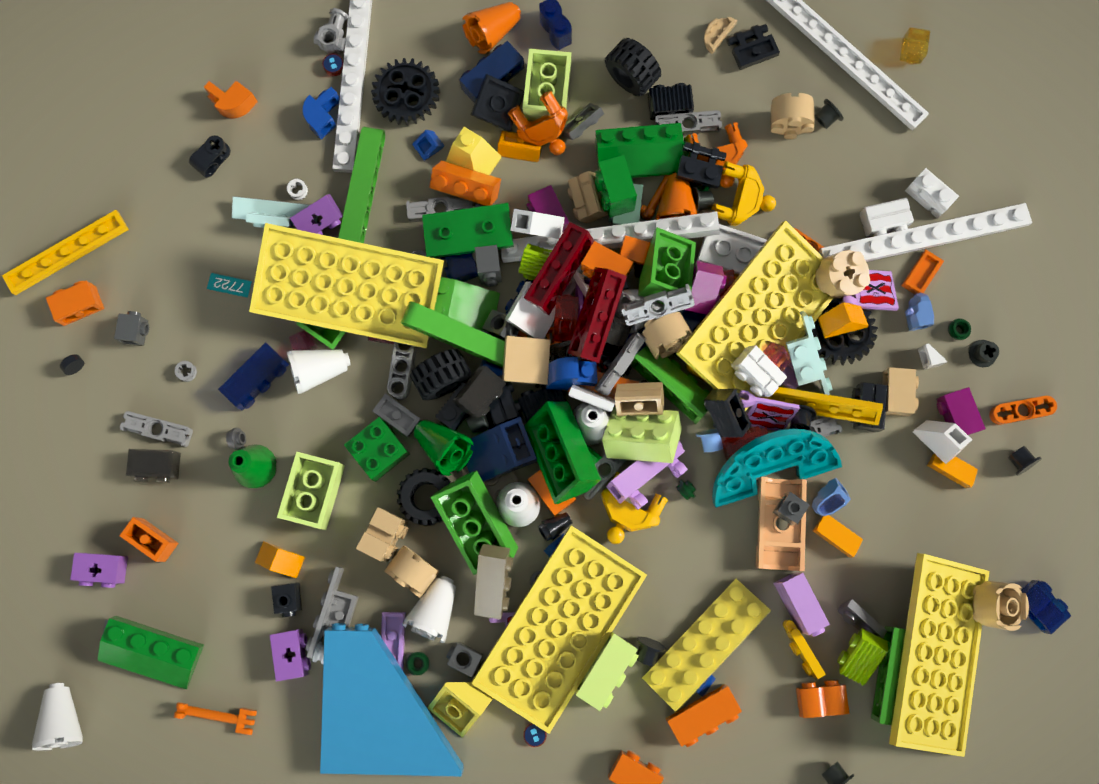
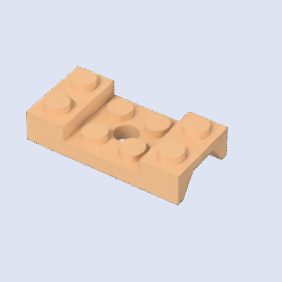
M758 478L757 501H759L755 568L805 571L806 512L798 524L790 525L788 523L785 530H780L776 526V521L779 517L773 511L784 494L792 492L806 502V479Z

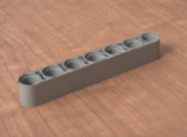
M416 250L411 253L426 256V253L421 250ZM394 342L387 390L396 400H404L410 394L412 383L410 374L414 370L417 346L411 345L408 350L403 351L401 350L403 343ZM401 363H407L408 365L404 372L397 371V367ZM398 384H403L404 390L399 394H395L394 387Z

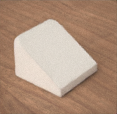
M925 344L918 349L924 370L941 366L947 362L930 344Z

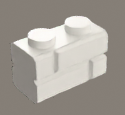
M927 168L905 190L925 209L930 210L931 214L937 219L959 197Z
M907 198L864 207L860 212V219L867 237L879 236L891 231L906 230L914 221Z
M756 345L746 347L731 364V367L735 370L734 374L736 377L746 381L751 386V392L758 397L773 395L779 388L778 386L787 378Z

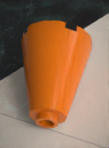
M507 2L468 13L462 18V20H465V24L462 25L465 36L472 47L477 46L480 49L477 52L486 54L520 21L521 11L516 4Z
M673 173L667 178L655 220L697 214L690 183L677 179V173Z

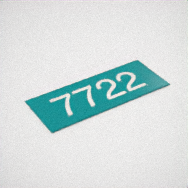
M211 273L207 289L248 298L252 281Z

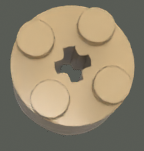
M791 93L775 97L770 108L771 132L784 135L785 139H795L797 135L813 132L815 125L813 97L805 93H798L799 97H791Z
M845 250L829 255L822 259L819 269L816 271V282L819 289L836 299L857 294L870 283L868 264L861 252Z
M674 312L664 315L657 320L654 318L645 322V329L641 335L645 337V343L654 358L658 359L659 355L661 358H666L676 353L681 348L682 343L693 333L681 313Z
M403 545L384 572L394 578L398 584L404 588L406 586L412 593L421 598L436 578L439 570Z
M986 581L981 585H976L973 589V618L976 622H980L986 627L1009 631L1018 630L1021 627L1019 625L1020 622L1026 620L1028 616V597L1026 593H1022L1019 589L1022 587L1018 584Z

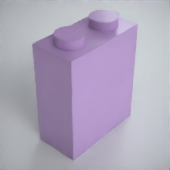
M792 573L774 582L788 613L801 633L812 634L814 637L825 632L824 627L830 624L804 573Z

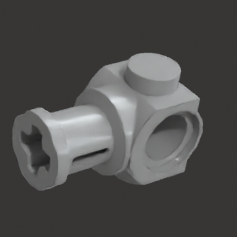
M333 8L329 12L331 15L329 22L320 27L319 31H316L314 35V44L319 45L320 49L329 55L340 54L341 51H344L346 39L343 38L344 31L342 27L344 21L348 19L347 13Z

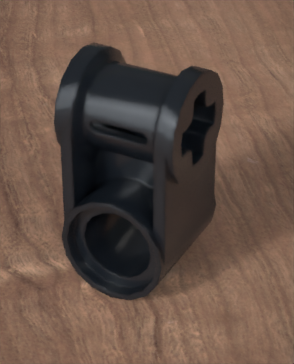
M210 136L191 155L189 164L205 178H209L230 156V147L221 137Z

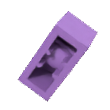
M328 194L290 219L297 230L323 235L321 230L327 226L331 230L341 223L339 219L343 217V213L331 195ZM316 215H321L323 217V219H321V223H316L314 221Z
M74 553L70 580L79 581L81 586H93L94 582H101V587L115 588L116 584L125 583L128 556ZM98 568H101V573L97 572Z
M303 629L270 635L276 682L309 675L308 670L311 669L310 658L306 656L305 647L308 640L306 633H303ZM288 652H295V657H288Z

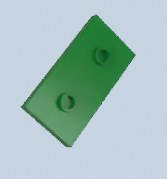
M508 203L422 215L426 257L440 258L475 253V247L497 245L498 249L514 247L512 231H510L511 218Z

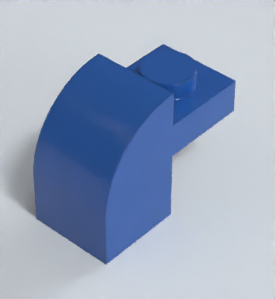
M332 87L322 91L316 100L309 95L303 104L304 118L311 130L321 140L336 127L333 118L328 112L339 104L340 98Z
M564 357L549 363L546 389L568 391L572 385L595 386L597 384L596 362L578 361V357Z

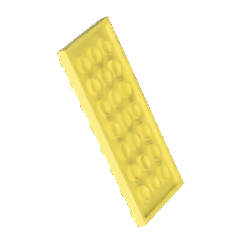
M787 221L782 222L676 354L712 388L737 389V393L745 390L753 394L750 390L751 386L746 381L736 377L734 374L735 370L731 367V364L746 347L756 345L778 368L789 356L786 342L802 338L806 334L800 312L805 311L808 316H812L815 322L833 299L827 293H823L816 282V271L819 269L820 262L824 258Z
M265 223L249 312L427 348L429 336L401 324V321L410 301L435 310L444 260Z
M570 525L471 681V684L550 734L647 574Z
M917 553L889 744L904 748L965 756L982 624L976 622L973 618V589L976 585H981L988 581L990 571Z

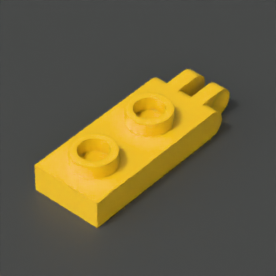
M784 620L783 627L791 640L789 646L796 656L800 655L804 663L801 665L808 676L812 675L816 679L826 675L794 622Z

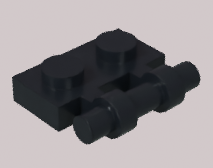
M766 24L752 26L750 30L736 32L733 36L726 39L728 46L738 45V47L733 48L732 54L740 70L779 56L780 51L772 34L763 36L764 33L768 32ZM750 38H754V39H755L754 41H751V42H749V43H746V41H745V40H748V39H750Z
M684 142L682 150L690 152L689 157L684 155L680 157L676 178L717 189L720 185L723 166L716 165V159L725 161L727 153L719 151V148L712 147L710 149L700 146V143L693 142V144ZM697 155L709 157L708 162L698 160Z

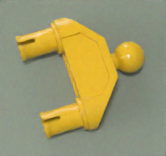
M728 161L724 162L723 168L726 169H723L722 175L737 178L739 183L732 208L716 203L712 206L711 209L715 210L714 212L717 211L719 219L726 220L731 226H737L758 212L759 208L764 212H770L775 208V198L771 195L763 196L764 187L753 166L747 164L740 166Z
M616 472L614 478L617 477L620 473ZM604 489L601 493L604 507L610 521L616 524V526L608 530L607 539L612 544H619L624 540V529L633 532L658 526L660 523L659 516L668 500L663 497L658 505L661 495L655 494L647 510H637L631 503L625 500L620 504L608 489Z

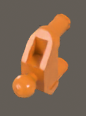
M551 90L540 96V100L550 114L534 121H528L519 106L512 108L507 113L516 125L517 134L523 141L537 146L550 142L549 149L552 154L557 156L564 153L566 145L563 140L558 139V136L564 130L568 112L565 107L559 105Z
M734 122L733 127L731 123L724 127L730 144L717 148H719V151L727 153L725 161L737 164L748 145L741 137L738 123ZM696 133L692 134V138L690 134L684 137L685 142L699 143ZM697 155L698 160L708 162L709 157ZM716 159L715 164L723 166L725 161ZM722 175L720 186L723 188L731 187L735 182V178Z

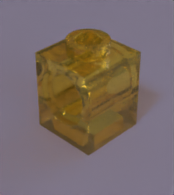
M909 27L902 40L900 61H906L909 64H921L928 52L929 30Z

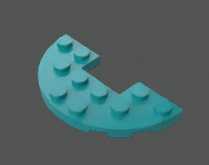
M785 429L756 437L735 452L721 468L713 486V504L717 508L757 495L756 478L796 466V475L799 479H807L841 468L840 456L829 440L809 430Z

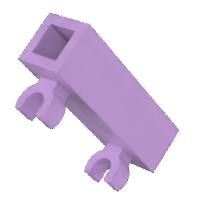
M678 442L673 463L637 460L615 477L606 487L620 504L629 497L633 506L639 510L648 502L646 497L638 491L639 488L667 466L676 478L688 470L677 459L685 452L682 443Z

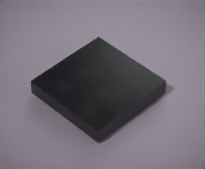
M486 74L471 116L510 132L514 122L507 113L516 106L520 107L524 91Z

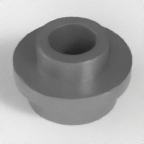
M233 428L231 431H228L226 434L227 445L235 450L243 448L246 443L245 433L240 428Z

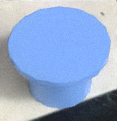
M717 429L696 433L697 437H701L704 452H715L723 449L722 438Z

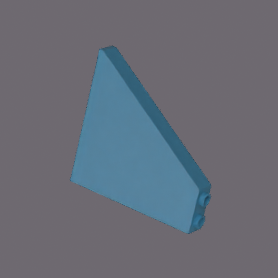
M334 623L332 627L324 630L320 774L461 777L464 770L463 763L376 628H369V624H355V627H346L344 623Z

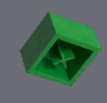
M622 155L598 162V170L595 171V185L597 191H601L602 194L601 205L603 211L608 212L609 218L634 211L637 194L625 156Z
M380 417L344 444L369 478L375 482L410 455L408 450Z

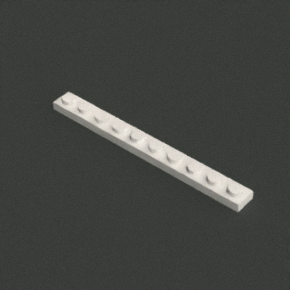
M350 0L332 167L334 172L352 173L358 147L372 0Z
M766 0L912 131L929 115L922 106L802 0Z
M1026 203L824 247L819 250V254L825 258L841 251L851 250L861 252L865 261L868 262L1029 226L1032 224V220Z
M717 211L586 229L594 241L608 249L621 248L623 236L625 235L651 242L654 230L657 227L686 239L720 235ZM544 236L513 239L514 247L501 249L503 263L521 261L527 244L553 250L559 239Z

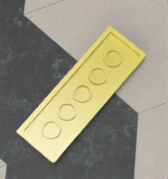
M735 579L642 679L677 712L771 610L740 581Z

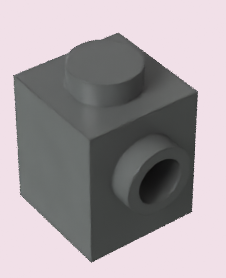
M128 311L127 314L119 313L114 339L123 344L144 346L145 337L149 333L148 320L143 318L141 313Z

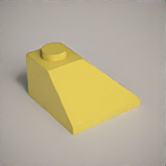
M463 127L451 146L446 162L490 175L500 161L501 155L481 136Z
M446 682L427 709L463 738L493 700V697L472 685L471 682Z

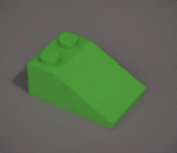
M657 227L654 230L641 272L638 295L646 297L662 291L668 293L679 288H685V284H688L692 291L696 242ZM655 301L664 305L662 301Z
M441 277L434 311L475 329L483 330L482 327L492 309L497 311L500 293L459 280Z

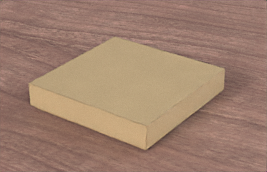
M505 336L502 381L547 385L550 340Z

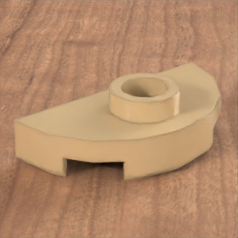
M732 17L716 18L708 24L704 33V43L706 49L711 54L716 51L738 20Z

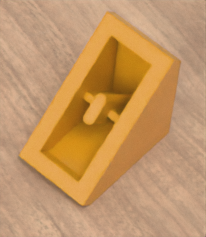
M845 302L818 317L824 338L864 329L869 326L862 307Z
M263 541L255 563L270 571L297 578L305 557Z

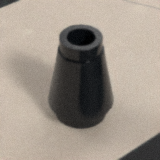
M565 512L541 521L542 524L538 526V529L545 541H553L573 522L568 513Z

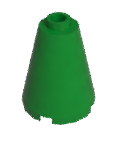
M427 419L420 421L415 426L414 437L441 474L450 476L452 475L450 472L454 470L459 472L470 460L473 453L470 449L473 441L468 436Z
M257 444L248 445L234 451L229 457V467L237 482L244 487H264L276 475V457L265 446Z

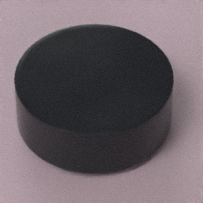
M73 354L62 360L60 369L65 375H73L80 371L85 363L79 355Z

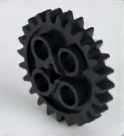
M403 58L400 64L395 59L394 66L387 63V70L380 68L382 75H375L378 82H372L374 89L371 90V93L374 97L372 98L374 105H376L378 112L382 111L383 118L388 116L389 122H393L396 119L398 125L401 124L402 120H405L408 126L410 120H413L415 124H417V118L424 121L425 113L430 116L432 115L430 108H437L435 102L440 100L439 95H437L440 93V88L438 87V79H435L434 71L430 72L428 65L423 68L422 61L416 65L414 58L411 59L410 63H407L406 59ZM402 78L400 82H394L395 79ZM417 82L423 83L420 86H414ZM392 97H397V100L393 102L389 101V99H391ZM413 101H417V102H418V103H417L416 105H414V106L409 105V104H410L411 102H413Z
M837 298L835 302L832 300L821 315L838 306L841 298ZM864 312L869 325L867 328L829 338H824L817 319L814 322L815 329H812L814 337H818L820 342L819 356L823 354L824 361L832 358L833 365L837 360H840L842 366H844L846 360L850 364L854 363L855 358L861 361L863 355L867 356L870 352L869 349L874 347L875 343L873 341L878 336L874 334L878 327L872 326L876 319H869L872 312ZM850 335H856L860 340H854ZM829 341H836L838 346H833Z

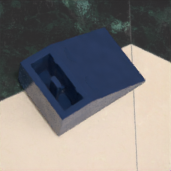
M521 417L500 424L471 438L473 445L471 444L470 449L473 453L466 465L469 473L477 470L484 483L536 463L537 458Z

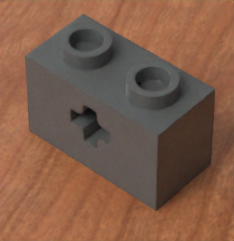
M497 245L475 247L477 271L481 285L485 284L486 287L498 285V283L502 282Z

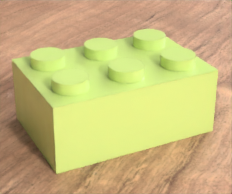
M529 49L523 100V114L526 119L536 120L550 114L540 100V96L550 90L559 105L567 110L572 52Z
M613 407L602 438L606 457L673 463L682 431L679 411L663 410V415L617 416L616 407Z
M296 452L277 518L327 530L345 465Z
M612 632L575 691L576 696L601 711L602 707L607 708L614 697L612 695L615 686L619 688L626 678L624 671L628 666L632 667L639 656L636 653L638 649Z

